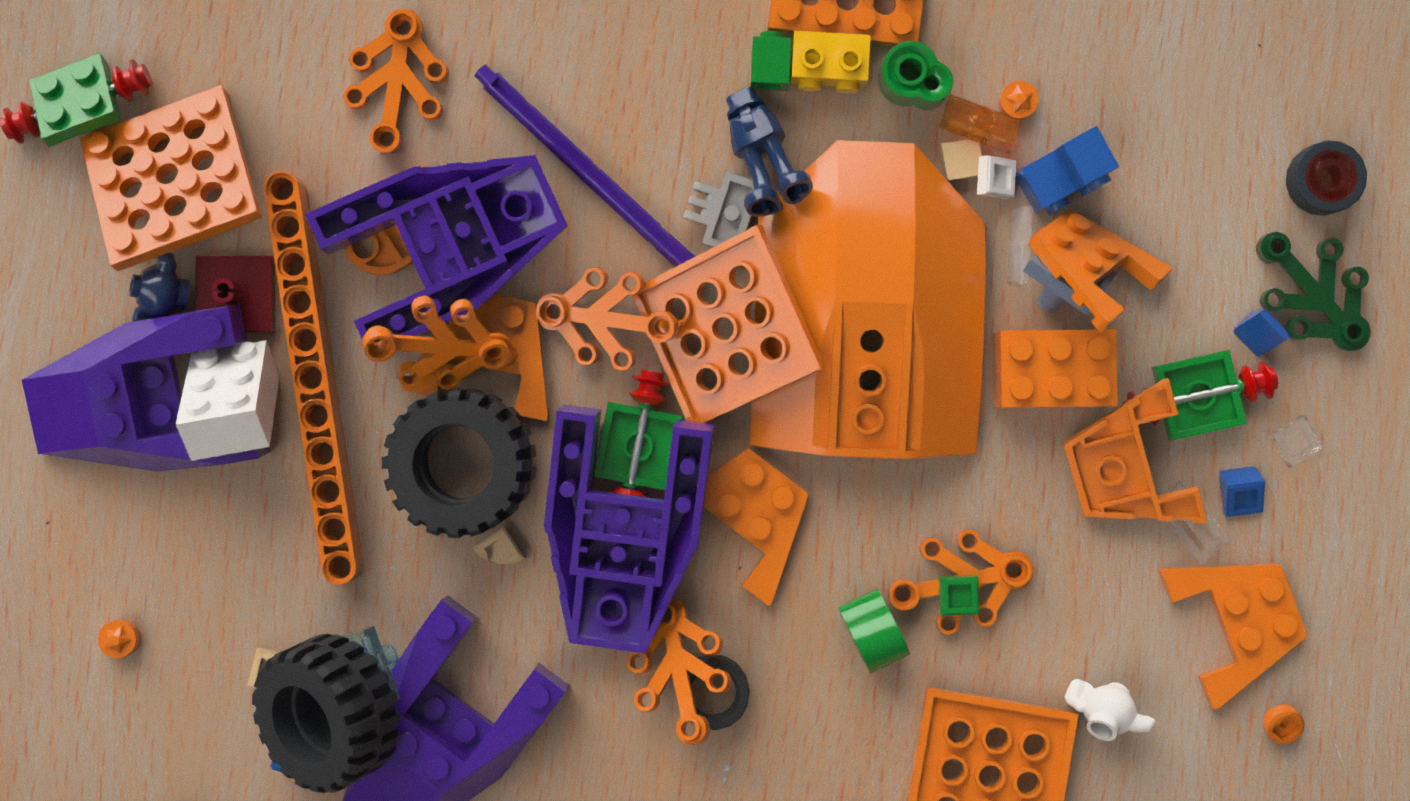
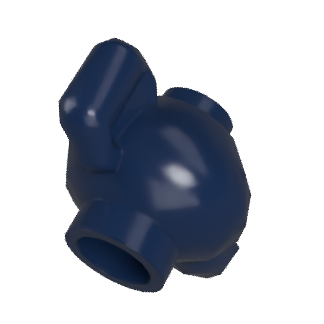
M169 252L158 256L157 264L142 270L140 275H132L129 297H135L136 303L139 305L135 308L132 322L168 316L173 308L185 309L190 281L178 278L176 274L177 264L172 253Z

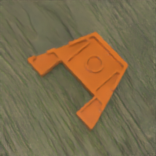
M1069 209L1036 232L1028 243L1056 280L1063 277L1075 291L1071 298L1078 307L1086 305L1095 317L1091 323L1101 333L1115 322L1125 309L1096 285L1098 282L1121 266L1152 291L1173 270L1170 265L1072 209Z
M493 294L483 305L475 310L476 318L489 333H502L511 341L513 352L510 361L506 366L496 370L521 375L515 410L520 414L519 416L548 422L549 409L546 397L540 324L536 316L537 303ZM454 322L447 324L459 339L474 340L464 326H458ZM422 353L417 362L430 355V353ZM456 356L451 360L462 362L469 356ZM436 370L423 377L417 386H403L402 390L423 395L439 392L440 387L435 376ZM411 372L409 376L414 375L415 372Z
M1168 378L1159 381L1063 442L1084 517L1134 520V517L1153 518L1165 522L1186 520L1197 524L1208 522L1198 486L1162 495H1157L1138 425L1178 415Z
M747 448L708 475L704 508L764 552L763 557L741 585L767 606H770L773 602L809 494Z
M1280 564L1164 567L1158 569L1170 602L1175 603L1207 590L1209 592L1234 658L1233 663L1198 675L1209 707L1213 710L1223 706L1308 637Z

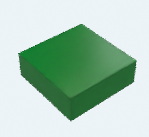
M977 575L938 576L939 614L941 616L980 615L979 579Z

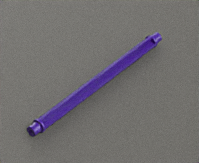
M486 64L479 68L474 77L484 85L483 89L496 99L643 238L649 241L673 266L676 267L696 257L675 237L668 233L660 223L602 169H599L586 154L542 113L527 102L499 72L495 74Z

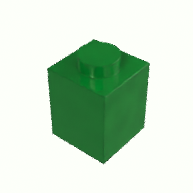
M775 31L761 32L760 37L753 36L750 87H753L754 90L788 91L791 38H783L782 33Z

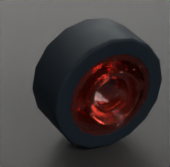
M1326 140L1303 149L1292 159L1286 174V187L1290 198L1298 208L1311 215L1326 216L1348 209L1360 199L1367 182V170L1363 158L1353 147L1340 141ZM1322 170L1327 171L1331 175L1332 183L1330 187H1327L1321 181L1320 175Z

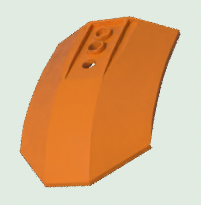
M837 140L804 170L810 175L813 183V189L802 201L791 205L786 203L781 193H779L783 209L772 215L758 217V225H763L826 367L751 402L749 445L840 457L912 459L977 454L985 320V222L914 143ZM756 301L754 321L762 323L766 318V308L761 302ZM868 330H876L883 337L882 346L874 352L866 351L861 347V336ZM770 337L766 343L767 353L775 359L781 355L782 344L777 338ZM875 370L880 373L881 381L875 389L866 390L859 385L860 375L864 371Z

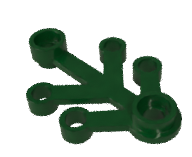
M1271 232L1262 236L1256 244L1258 257L1266 263H1278L1306 295L1285 294L1277 288L1264 291L1260 297L1261 307L1268 312H1275L1281 309L1321 311L1331 322L1311 323L1305 317L1292 318L1285 325V330L1289 333V338L1292 340H1303L1307 337L1332 339L1335 345L1344 351H1356L1363 348L1368 343L1371 334L1367 320L1360 316L1361 291L1368 284L1369 275L1362 267L1349 268L1343 272L1341 282L1346 291L1344 310H1342L1334 301L1336 260L1343 255L1344 248L1342 243L1338 239L1329 238L1317 245L1316 254L1319 258L1317 282L1290 252L1291 243L1285 234ZM1273 240L1279 241L1282 246L1279 254L1271 249ZM1326 244H1331L1335 248V253L1332 257L1325 253ZM1352 272H1356L1360 276L1358 285H1354L1350 281ZM1271 293L1278 297L1279 302L1276 307H1272L1268 303V297ZM1296 322H1300L1304 327V331L1300 336L1295 334L1293 330ZM1350 325L1354 326L1357 330V335L1354 339H1351L1347 334V329Z

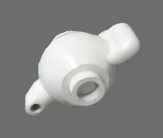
M1075 679L1071 681L1064 696L1068 705L1078 712H1084V716L1088 721L1086 725L1087 730L1100 740L1112 741L1117 735L1127 731L1148 733L1156 725L1155 719L1138 714L1137 707L1129 690L1120 683L1113 682L1094 689L1091 684L1081 679Z

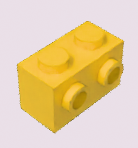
M794 31L790 84L798 85V89L802 91H819L821 86L836 87V91L840 93H857L859 88H865L868 82L871 35Z

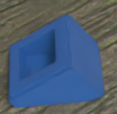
M1266 309L1251 311L1233 329L1234 334L1257 356L1265 354L1290 337L1289 333Z
M1256 467L1220 471L1219 482L1225 517L1263 512L1265 480Z

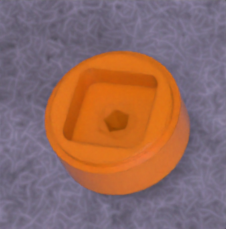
M1014 81L1008 84L999 96L1001 112L1007 118L1015 121L1028 118L1036 110L1039 102L1036 89L1026 81Z
M126 619L108 622L101 628L98 635V645L101 651L106 656L115 659L132 654L140 643L138 628L134 623Z
M1282 704L1271 708L1265 714L1262 726L1273 742L1288 744L1301 736L1304 731L1305 722L1296 708L1291 705Z

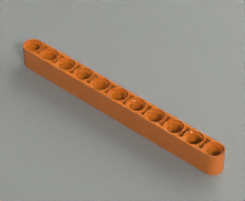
M278 171L272 173L267 178L264 184V194L321 571L328 582L334 585H342L360 576L363 570V556L314 233L305 216L306 213L310 212L308 193L305 184L300 179L285 171ZM286 182H292V195L288 199L280 200L278 195L280 186ZM297 219L299 223L297 234L287 238L284 233L286 223L289 220ZM302 256L305 267L300 274L293 276L290 271V263L295 257ZM307 293L311 300L310 307L306 312L299 313L295 307L296 299L301 294ZM312 330L316 336V344L311 350L305 351L301 345V338L304 333ZM318 368L322 374V381L317 388L312 389L307 383V374L311 369ZM320 405L328 413V419L322 426L316 425L312 419L314 409ZM323 443L329 444L334 452L333 458L328 464L323 463L318 457V449ZM329 480L335 482L339 488V495L335 501L328 500L323 492L324 486ZM334 518L344 523L345 533L341 539L333 537L329 531L330 522ZM339 556L347 558L350 562L351 570L347 576L340 575L335 569V561Z

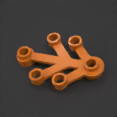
M404 8L390 13L385 21L384 33L365 47L354 49L349 56L351 66L360 73L369 72L374 66V58L393 46L391 60L358 85H351L346 88L343 95L345 103L350 108L360 110L368 104L369 96L387 84L382 121L372 128L369 137L373 148L384 155L396 153L402 145V134L397 129L403 85L417 102L419 113L426 120H437L443 112V107L439 100L429 95L407 65L409 48L424 65V74L430 82L440 84L448 77V68L444 62L436 59L421 39L423 24L420 17L414 11ZM403 23H409L411 25L409 33L405 35L399 34V26ZM362 54L367 55V63L364 66H357L356 58ZM435 65L442 67V74L438 77L430 76V69ZM356 91L361 92V101L356 104L351 103V94ZM429 102H434L437 105L435 113L425 114V105ZM386 134L394 136V142L390 146L382 145V137Z
M601 267L588 268L584 272L583 278L564 294L548 293L540 298L536 305L538 322L548 330H559L575 352L576 361L584 366L596 363L600 358V350L596 344L585 342L573 322L583 323L588 326L611 357L612 366L618 371L631 369L636 363V355L632 349L623 347L608 327L646 332L648 338L656 343L670 341L678 332L677 319L673 314L666 311L655 312L649 317L610 311L627 296L639 294L643 290L645 285L644 278L637 272L624 273L620 277L619 283L589 308L575 307L574 305L591 290H600L607 285L608 274ZM593 272H597L601 278L597 286L593 285L590 280ZM630 276L634 277L637 281V286L633 291L628 289L626 285L627 279ZM554 304L558 305L561 310L558 318H554L551 314V308ZM662 319L669 323V331L666 334L662 333L658 327ZM585 347L590 348L592 351L590 361L585 360L582 355ZM621 352L628 356L629 361L626 366H622L618 361V356Z
M428 296L416 298L412 302L411 309L415 320L419 323H424L436 338L394 335L383 326H374L364 334L362 339L365 355L375 362H383L390 359L396 351L430 353V355L419 362L405 361L399 365L397 369L399 381L405 387L417 386L423 377L436 370L435 376L438 386L442 389L450 390L457 387L460 380L482 366L491 370L506 366L513 352L510 339L502 333H489L476 318L472 303L466 299L455 301L450 307V313L453 322L458 326H464L474 340L459 339L437 314L435 302ZM423 307L430 308L427 312H418ZM462 310L468 311V313L465 315H457V313ZM378 339H383L380 342H373ZM456 356H469L456 366L447 363ZM408 372H415L412 376H404ZM447 374L453 375L451 378L443 379Z
M964 529L958 533L956 537L957 546L965 552H975L992 564L993 567L978 570L945 549L940 540L934 537H927L922 540L919 546L921 555L928 560H936L955 572L956 575L952 576L977 575L979 589L982 585L997 582L986 602L979 603V611L983 608L990 609V619L982 622L979 620L978 615H972L974 621L980 626L989 627L993 625L997 619V611L1011 589L1025 587L1033 577V564L1027 555L1018 551H1009L1002 554L982 541L979 534L971 529ZM966 534H972L975 538V543L970 548H965L962 544V539ZM929 542H935L938 545V551L933 556H929L925 552V546ZM1011 563H1017L1020 567L1018 575L1014 577L1009 576L1007 573V568ZM898 579L890 585L888 599L895 608L903 611L910 610L917 605L920 598L939 595L938 579L914 584L908 579ZM900 587H907L909 590V597L904 601H900L896 597V591ZM938 614L935 621L936 627L943 634L952 635L958 631L960 619L963 615H949L953 617L954 625L951 629L946 630L941 626V621L946 616Z
M672 597L667 608L672 611L671 620L665 623L662 619L646 653L631 652L627 657L626 663L628 669L633 673L645 674L649 672L653 663L652 657L665 638L667 653L648 686L636 692L634 704L641 711L652 712L656 710L660 704V695L671 677H673L681 716L676 726L677 736L685 744L700 745L710 735V724L704 716L697 714L688 671L705 681L707 688L714 693L721 694L727 692L731 687L732 679L728 672L714 669L683 649L681 634L697 642L699 650L711 656L719 654L723 649L724 643L719 634L706 631L688 620L684 604ZM713 636L716 640V645L712 650L708 651L705 642L709 637ZM642 655L644 665L642 668L637 669L635 660L638 656ZM721 674L724 678V683L722 687L717 689L713 684V680L716 675ZM646 693H650L652 696V702L648 707H645L642 703V698ZM692 721L696 726V731L692 736H688L685 728Z

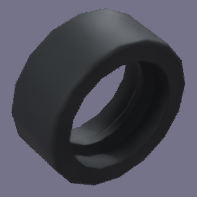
M705 655L698 657L714 669L728 672L734 682L736 694L732 705L724 712L708 714L696 707L697 714L704 716L708 720L710 730L730 727L742 717L748 706L750 691L746 675L735 661L726 656ZM688 671L692 685L697 676Z

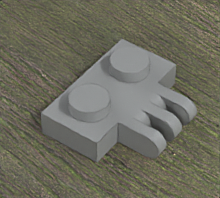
M726 171L720 189L700 182H694L692 189L698 193L706 194V197L703 200L690 196L688 204L700 208L701 212L697 214L693 211L685 210L683 218L707 226L702 245L713 248L747 230L751 215L746 212L744 199L754 189L753 180Z

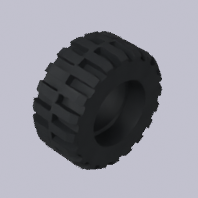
M459 388L436 392L408 406V412L399 415L392 424L396 429L392 434L387 435L384 446L389 448L388 455L382 457V469H388L389 478L383 481L386 490L393 489L397 499L392 501L397 510L405 509L410 514L407 520L413 525L423 524L427 527V533L436 536L445 533L448 535V538H461L464 535L472 537L494 528L512 516L519 509L520 503L527 498L531 490L529 488L530 481L535 478L536 467L533 466V457L536 456L535 445H530L528 435L531 432L527 424H521L517 418L520 414L512 406L506 407L502 403L503 399L494 394H484L482 390ZM463 426L475 430L484 438L492 452L494 462L492 479L482 492L469 498H456L445 493L434 482L429 471L428 451L431 442L438 433L449 427Z
M320 634L275 654L274 657L268 659L263 665L254 684V687L257 689L252 694V705L256 707V711L253 713L255 725L259 726L261 732L258 736L262 745L266 744L269 750L268 756L272 762L279 764L281 767L280 772L287 778H294L296 785L319 793L341 791L383 767L384 763L389 761L393 755L400 731L396 729L401 722L400 712L396 711L395 706L398 699L395 691L392 692L388 682L391 680L386 671L382 672L377 666L379 661L372 654L364 652L365 647L354 641L349 642V638L336 634Z

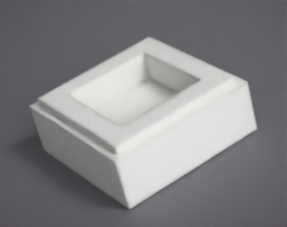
M989 155L979 157L977 195L1002 199L1014 198L1016 160Z

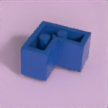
M1095 126L1065 142L1055 151L1021 168L1016 172L1015 178L1034 213L1036 214L1046 209L1050 215L1067 206L1069 202L1066 197L1079 191L1083 197L1110 182L1112 179L1109 173L1117 169L1119 165L1099 128Z

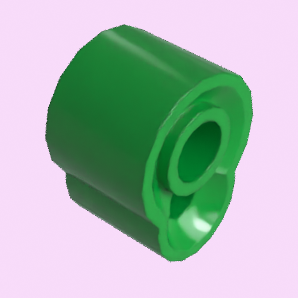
M907 41L892 47L887 53L878 73V84L884 97L893 104L900 106L914 105L923 110H931L940 106L951 92L953 75L950 69L939 62L934 52L925 44Z
M878 589L838 607L870 674L910 655L907 644Z

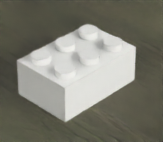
M267 340L254 343L242 342L236 346L207 349L191 354L176 421L177 429L191 461L270 447L280 375Z

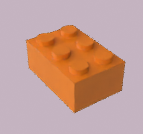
M1097 329L1002 330L993 333L994 408L1118 406L1116 329H1105L1102 333Z

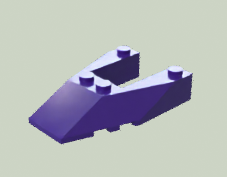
M536 155L489 159L472 163H446L447 165L429 167L414 166L305 214L320 249L327 255L397 225L425 289L354 320L362 339L364 334L374 326H383L394 335L424 337L431 333L424 323L417 322L413 316L412 302L420 296H428L434 300L437 314L446 324L453 322L450 307L457 300L466 299L470 301L475 311L568 227ZM423 307L418 312H427L430 308ZM462 310L458 312L457 315H465L468 313V311ZM378 339L373 342H380L383 339Z
M240 303L127 322L22 379L38 454L158 472L259 459L269 453L270 447L191 461L176 426L182 392L174 355L231 346L248 341Z
M563 405L556 411L544 529L549 539L552 553L551 561L558 581L559 598L569 643L646 653L698 546L715 424L677 419L672 429L664 500L592 490L602 409Z
M446 596L432 611L388 674L391 680L388 684L391 691L396 693L398 702L395 706L396 711L400 712L401 719L400 725L396 728L400 731L393 755L389 761L384 763L383 767L349 785L346 788L343 801L471 800L504 775L564 695L569 684L538 663L496 722L493 723L434 679L478 619L477 616L450 596Z

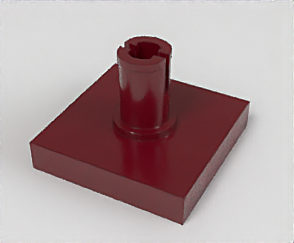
M196 256V311L240 303L246 332H275V260L273 256Z

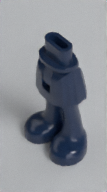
M753 87L743 88L728 96L726 101L730 110L727 112V117L730 123L733 152L738 158L744 159L754 184V189L744 199L746 212L751 216L761 217L778 213L783 209L782 202L771 183L762 158L764 153H767L779 180L778 187L784 201L791 205L802 201L812 191L813 183L807 172L794 171L781 144L784 141L785 133L777 118L766 107L764 100L756 96Z

